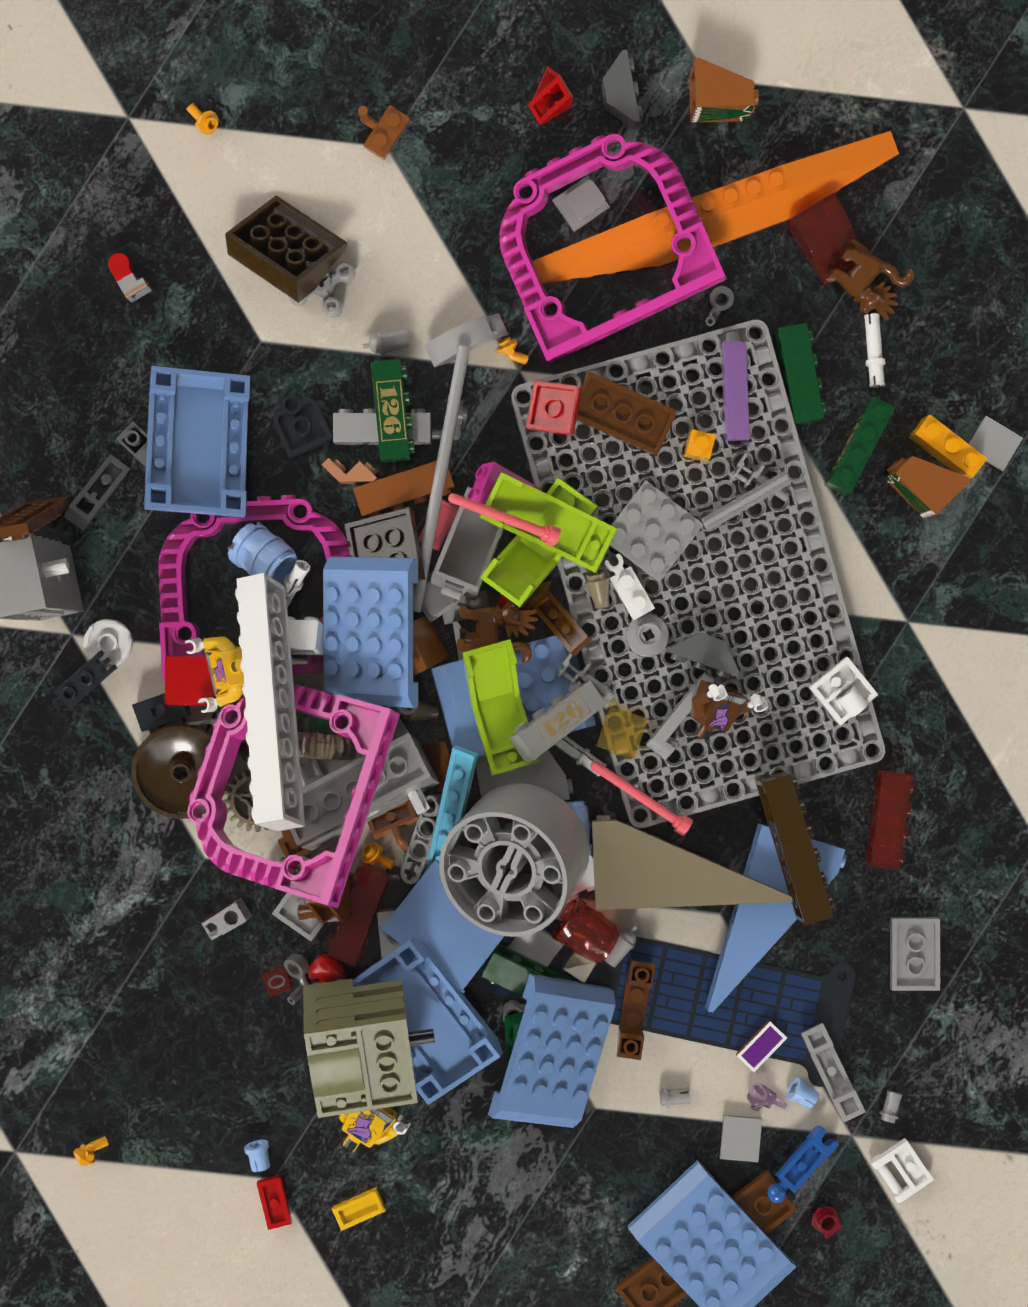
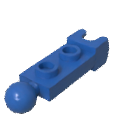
M814 1127L807 1135V1139L775 1174L781 1181L779 1184L775 1183L769 1186L767 1195L770 1201L773 1203L784 1201L788 1188L793 1193H796L824 1159L829 1157L838 1147L839 1143L831 1138L822 1143V1138L826 1134V1130L823 1127Z

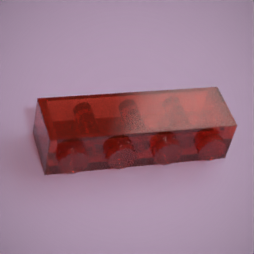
M878 769L865 862L870 867L899 870L900 865L904 863L905 852L902 850L903 841H906L908 836V828L905 827L906 817H909L911 813V803H908L909 794H912L914 790V779H912L911 774Z
M364 863L361 867L358 866L352 879L356 882L353 890L350 889L349 918L347 921L335 923L338 929L336 934H331L328 940L327 948H330L328 956L353 966L358 963L392 872L368 863Z

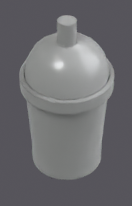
M406 329L376 331V333L370 336L369 343L363 344L364 349L370 348L373 353L381 355L409 347Z
M633 925L631 929L622 928L616 931L614 937L600 956L611 966L616 967L624 956L635 947L636 935L634 931L637 927Z

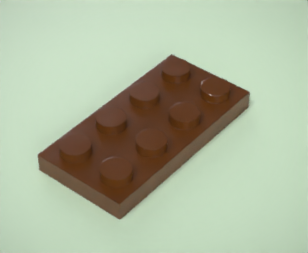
M588 371L582 384L576 421L657 457L677 411Z

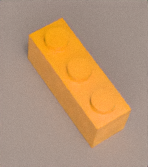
M932 415L922 418L908 437L950 470L969 479L975 476L988 459Z

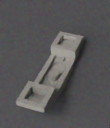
M820 1023L802 1032L801 1035L842 1121L846 1122L865 1113L824 1024Z

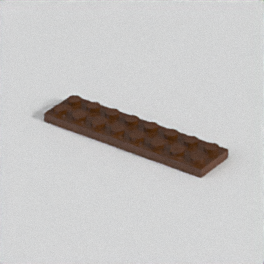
M72 496L23 503L0 516V542L8 537H11L12 541L28 538V535L34 534V531L40 530L41 527L51 523V520H55L57 517L62 516L63 513H66L72 503Z
M765 1170L731 1196L765 1234L769 1233L797 1211V1208L787 1195L781 1203L770 1201L767 1190L769 1186L777 1182L768 1170ZM653 1257L615 1285V1289L629 1307H672L688 1295Z

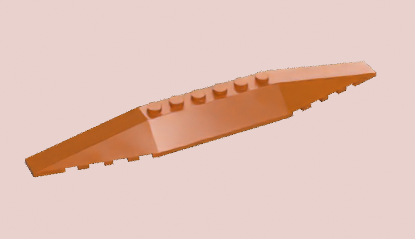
M889 131L772 168L695 196L692 200L712 246L715 247L795 218L803 211L818 204L849 183L856 181L867 172L874 170L897 156L899 152L892 133ZM665 207L533 261V264L542 284L569 281L575 278H588L601 274H615L616 272L641 270V268L660 267L679 260L671 245L672 239L678 231L668 207ZM683 240L679 244V250L683 252L691 247V241Z

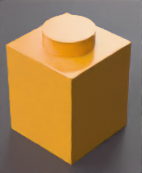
M692 429L688 433L683 457L707 462L711 458L716 435Z

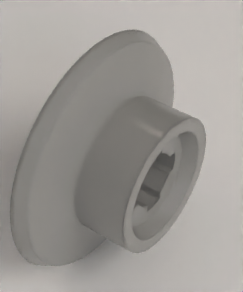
M646 613L629 623L626 630V640L634 653L643 657H652L658 655L666 648L669 641V629L662 618ZM650 629L654 637L646 641L643 632Z

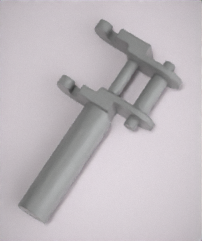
M748 451L744 453L743 457L736 464L735 467L738 469L732 471V474H734L732 479L735 477L745 483V488L748 485H752V479L760 485L769 480L761 474L766 463L763 462L761 467L754 472L744 466V460L749 454ZM741 469L751 474L749 479L739 473ZM781 489L774 493V495L785 502L790 493Z
M570 653L562 662L564 666L562 670L558 669L559 674L557 677L561 675L570 681V686L577 682L576 679L578 677L583 682L591 680L599 694L610 701L615 692L586 672L592 662L589 661L582 671L578 670L569 662L572 657ZM567 667L577 673L574 678L565 672Z

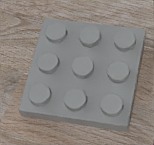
M645 481L611 525L618 530L610 546L659 583L704 524L648 481Z

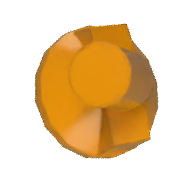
M194 103L188 106L186 110L196 119L195 125L197 129L205 135L214 133L219 122L217 114L213 111L202 113Z
M507 337L497 343L496 353L506 355L508 359L526 365L528 355L515 351L517 339L511 340L510 337Z
M376 841L366 844L362 849L361 858L364 863L374 865L375 862H378L390 870L395 864L394 860L381 854L383 847Z
M106 1137L92 1141L87 1145L82 1144L80 1148H76L73 1152L76 1156L75 1160L83 1166L93 1165L95 1163L94 1151L108 1146Z

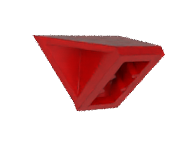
M547 66L532 101L528 103V106L539 125H542L572 107L573 95L561 75Z

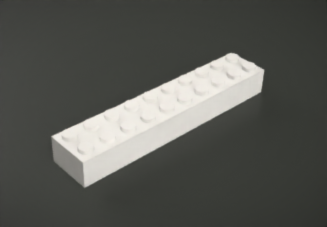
M260 573L238 578L235 590L239 605L237 620L240 624L241 632L239 636V645L242 648L240 665L244 673L242 691L246 699L244 716L248 726L246 741L250 753L248 767L251 771L252 780L250 782V792L253 796L251 814L256 825L275 831H282L305 826L286 589L284 585L267 574Z

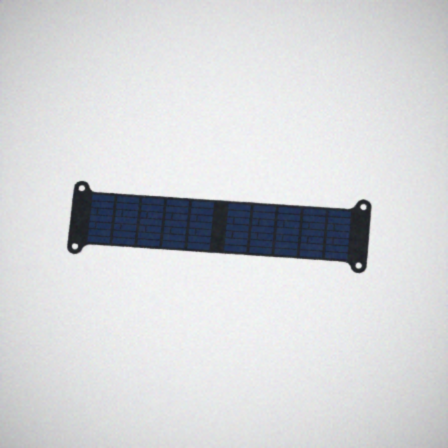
M393 866L391 870L387 868L382 875L361 973L382 959L377 918L378 910L399 907L413 889L410 884L404 882L401 878V868L398 866ZM392 875L399 876L400 880L397 884L391 883L390 877ZM554 919L548 926L543 928V930L564 943L547 966L548 968L577 982L584 983L563 968L574 948L596 959L597 963L585 983L609 987L614 990L616 1006L610 1024L619 1025L625 981L631 960L655 963L653 986L649 989L643 1031L739 1051L770 1020L787 1039L769 1058L802 1065L807 1070L808 1078L813 1085L825 1087L822 1079L816 1075L818 1070L801 1033L823 1023L834 1045L833 1047L837 1055H839L855 982V971L850 965L838 963L826 975L817 976L757 963L712 1013L707 1011L705 1004L720 954L636 936L635 947L624 956L616 967H613L600 955L614 937V931ZM504 936L499 944L508 947L514 937ZM488 958L463 989L465 993L503 1001L517 1000L522 1004L527 1003L523 996L514 995L506 988L498 984H491L486 978L482 977ZM841 971L847 974V978L844 981L838 979V973Z

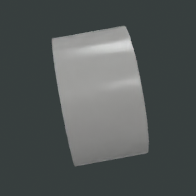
M519 783L503 785L483 795L446 837L439 859L441 881L452 904L474 925L502 936L529 935L542 930L558 916L583 879L589 862V843L585 829L577 814L560 797L534 785ZM497 817L509 818L513 822L500 827ZM470 842L479 844L476 850L471 848ZM507 845V851L501 858L498 846ZM529 861L532 872L522 873L524 865ZM543 882L563 884L562 893L557 896L554 895L543 885Z

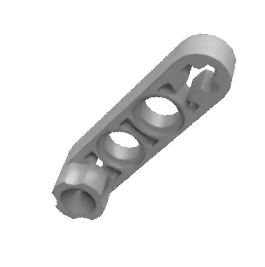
M706 671L698 678L646 743L650 749L664 760L673 753L678 745V742L670 736L691 711L692 698L696 695L701 680L711 683L715 681V678Z
M440 794L428 795L426 797L430 809L419 815L400 873L403 881L408 884L417 883L425 873L437 820L433 816H438L442 797ZM432 801L435 802V805H436L435 810H434V806L431 805ZM426 821L431 822L433 825V831L430 835L423 831V824ZM419 843L424 845L426 849L423 857H419L415 852V847ZM414 868V872L417 873V876L411 878V873L409 872V869Z

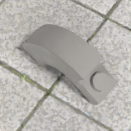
M497 313L487 317L484 315L456 326L424 346L433 366L437 367L456 360L458 345L470 347L471 351L485 344L504 339L509 334L500 314Z

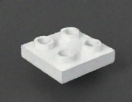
M845 657L808 687L838 725H842L850 717L859 714L878 695L848 657Z

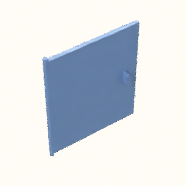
M435 860L385 925L379 927L401 945L412 937L423 942L461 993L465 992L463 989L504 937L479 928L467 920L455 908L444 890L439 863Z

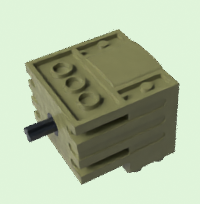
M339 979L333 982L314 983L303 986L304 1039L318 1118L418 1103L411 1046L435 1043L433 1029L409 1032L402 980L354 987L353 979Z

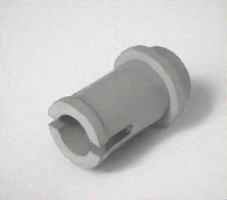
M664 1088V1091L659 1092L661 1106L669 1108V1105L690 1104L689 1088L667 1090V1088Z
M887 1090L883 1111L879 1112L881 1114L880 1119L895 1123V1120L899 1118L897 1112L902 1094Z

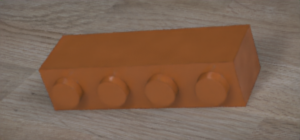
M437 461L353 488L363 518L382 515L383 511L389 509L392 512L405 509L404 504L414 502L415 505L427 502V497L431 494ZM447 469L443 496L451 494L450 489L455 488L449 469Z

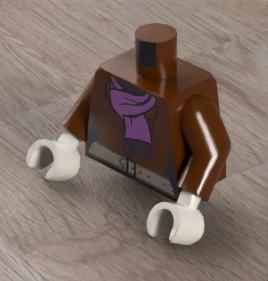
M701 680L697 693L692 698L690 716L700 723L696 735L709 741L714 729L727 732L740 715L752 711L753 708L756 712H762L768 708L766 699L761 698L758 694H753L750 700H748L747 697L733 688Z

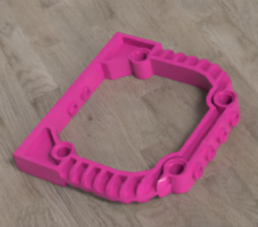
M611 134L606 137L604 135L598 136L591 141L590 145L584 148L582 146L576 147L569 152L568 156L562 159L559 157L552 159L547 163L546 167L527 172L525 174L526 177L519 180L514 186L513 193L515 199L508 206L500 227V248L503 259L522 300L524 310L546 361L550 363L727 280L676 164L658 148L641 142L626 143L623 137L618 134ZM612 145H621V150L617 154H610L609 151ZM635 165L651 174L658 184L678 231L671 243L673 251L679 257L678 266L672 278L676 289L651 301L648 298L641 300L635 304L636 308L628 312L626 309L613 314V319L589 330L583 322L565 316L566 308L563 302L556 297L547 295L528 252L525 239L527 221L530 216L538 213L545 207L549 193L603 166L611 171H621ZM526 188H532V195L529 198H523V191ZM689 240L691 241L690 249L685 252L680 251V242ZM551 304H556L558 307L556 314L548 316L547 308Z
M282 495L281 500H271V496L257 497V501H247L246 498L245 517L210 515L208 522L201 523L199 520L200 514L191 513V518L180 523L168 535L159 556L158 571L161 623H159L162 681H165V656H205L204 650L188 654L187 651L193 650L194 646L190 642L185 643L187 640H184L181 636V631L185 627L190 628L192 631L190 639L200 638L201 634L199 627L188 620L185 574L187 554L198 537L216 535L225 524L284 521L287 526L295 531L313 532L322 543L327 560L328 557H351L348 541L340 528L327 517L314 512L311 504L304 499H296L295 495ZM299 506L307 508V514L303 518H297L295 515V510ZM324 652L323 655H307L308 664H292L293 674L324 673Z
M293 684L296 711L329 720L332 731L345 738H351L357 752L366 757L357 785L354 786L351 793L352 801L343 818L344 826L335 853L325 850L312 859L299 855H290L283 863L243 851L233 845L224 832L228 811L222 797L241 740L246 739V733L248 732L247 721L244 716V709L246 707L244 696L236 705L229 704L222 708L218 719L214 723L213 734L210 743L206 747L203 764L198 770L195 788L189 797L188 818L196 823L197 835L201 840L205 854L221 870L302 898L338 908L400 714L386 707ZM238 714L236 722H233L235 716ZM349 719L348 726L343 729L344 722ZM206 808V814L202 817L203 810ZM301 863V871L297 874L296 868Z

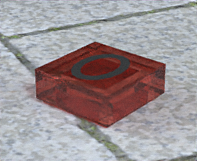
M284 965L261 974L269 997L293 988Z

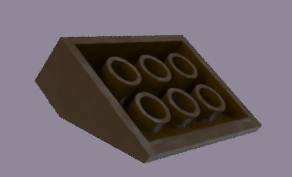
M277 195L225 233L227 253L230 257L298 303L317 288L347 247L345 240Z

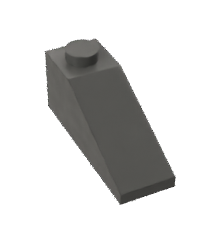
M110 454L70 504L64 517L84 531L129 472L130 468Z

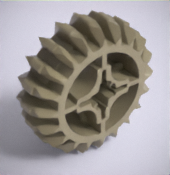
M297 732L299 757L327 760H353L356 758L357 750L351 738H345L339 734Z
M244 769L242 770L244 778L237 773L234 775L237 783L229 781L228 785L233 790L227 789L224 793L231 796V798L224 799L223 801L225 804H231V807L227 808L228 813L233 811L235 814L230 818V821L232 822L237 818L240 820L237 823L238 828L247 823L246 831L249 832L252 829V825H254L255 831L260 832L261 826L255 824L251 814L253 801L249 798L253 797L251 792L239 791L245 782L251 780L249 771ZM238 799L247 804L248 816L241 811Z

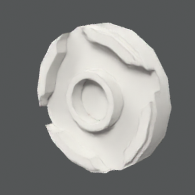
M104 619L97 621L88 628L84 635L83 645L89 659L100 650H103L105 654L98 660L102 662L109 657L112 661L105 667H111L114 664L120 665L128 659L132 652L133 639L126 625L117 620Z

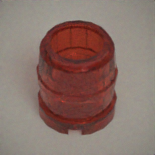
M579 898L572 900L559 917L562 919L560 927L555 924L552 932L553 940L560 944H565L575 954L581 955L592 962L599 963L604 961L611 953L620 934V930L617 929L615 923L605 917L603 913L587 906L586 902Z

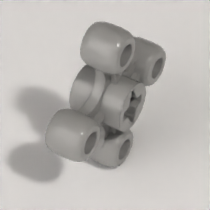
M340 262L334 271L328 272L325 275L323 287H320L319 284L313 292L299 303L289 296L288 298L292 304L301 306L307 302L310 296L317 295L323 299V310L326 315L332 318L338 317L343 311V306L340 300L333 294L334 287L339 282H351L356 275L355 268L349 262ZM349 270L347 274H343V271ZM332 305H336L333 310H330Z

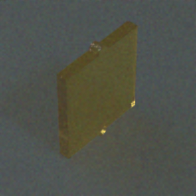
M610 706L596 746L612 751L614 755L621 754L634 759L648 719L632 714L631 710L624 711Z

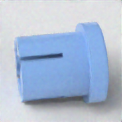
M799 1077L791 1082L786 1093L787 1099L797 1101L809 1109L814 1106L819 1096L818 1091L804 1084V1080Z
M256 1140L244 1147L245 1153L249 1156L253 1172L264 1171L270 1167L267 1151L269 1144L267 1140Z

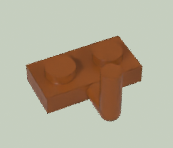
M389 105L378 122L369 116L367 107L361 106L358 109L360 121L373 129L363 146L384 161L409 124L410 118Z
M408 800L367 823L375 840L393 833L398 846L404 853H407L409 843L405 839L401 828L418 821V816L411 801Z

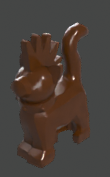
M851 239L845 247L846 252L842 255L841 259L845 262L852 261L855 265L849 274L842 270L831 269L825 279L829 282L837 281L848 294L854 297V301L860 303V310L863 313L868 314L871 310L875 309L885 319L889 320V316L885 311L892 314L895 313L888 305H898L897 302L889 299L896 297L897 294L887 293L891 286L884 287L885 282L883 281L873 288L870 285L879 273H885L893 284L904 287L914 280L915 272L913 269H909L907 274L901 277L896 267L872 255L865 246Z
M507 601L504 606L497 604L495 607L486 606L476 609L470 608L468 604L461 603L459 616L475 621L476 632H469L467 628H460L457 651L467 652L501 642L499 626L503 627V625L508 637L511 636L512 632L516 637H519L518 630L528 635L529 633L524 627L535 629V626L529 622L537 621L538 618L529 615L537 613V610H519L512 601ZM513 642L514 653L521 651L523 653L522 663H528L532 657V649L527 643Z

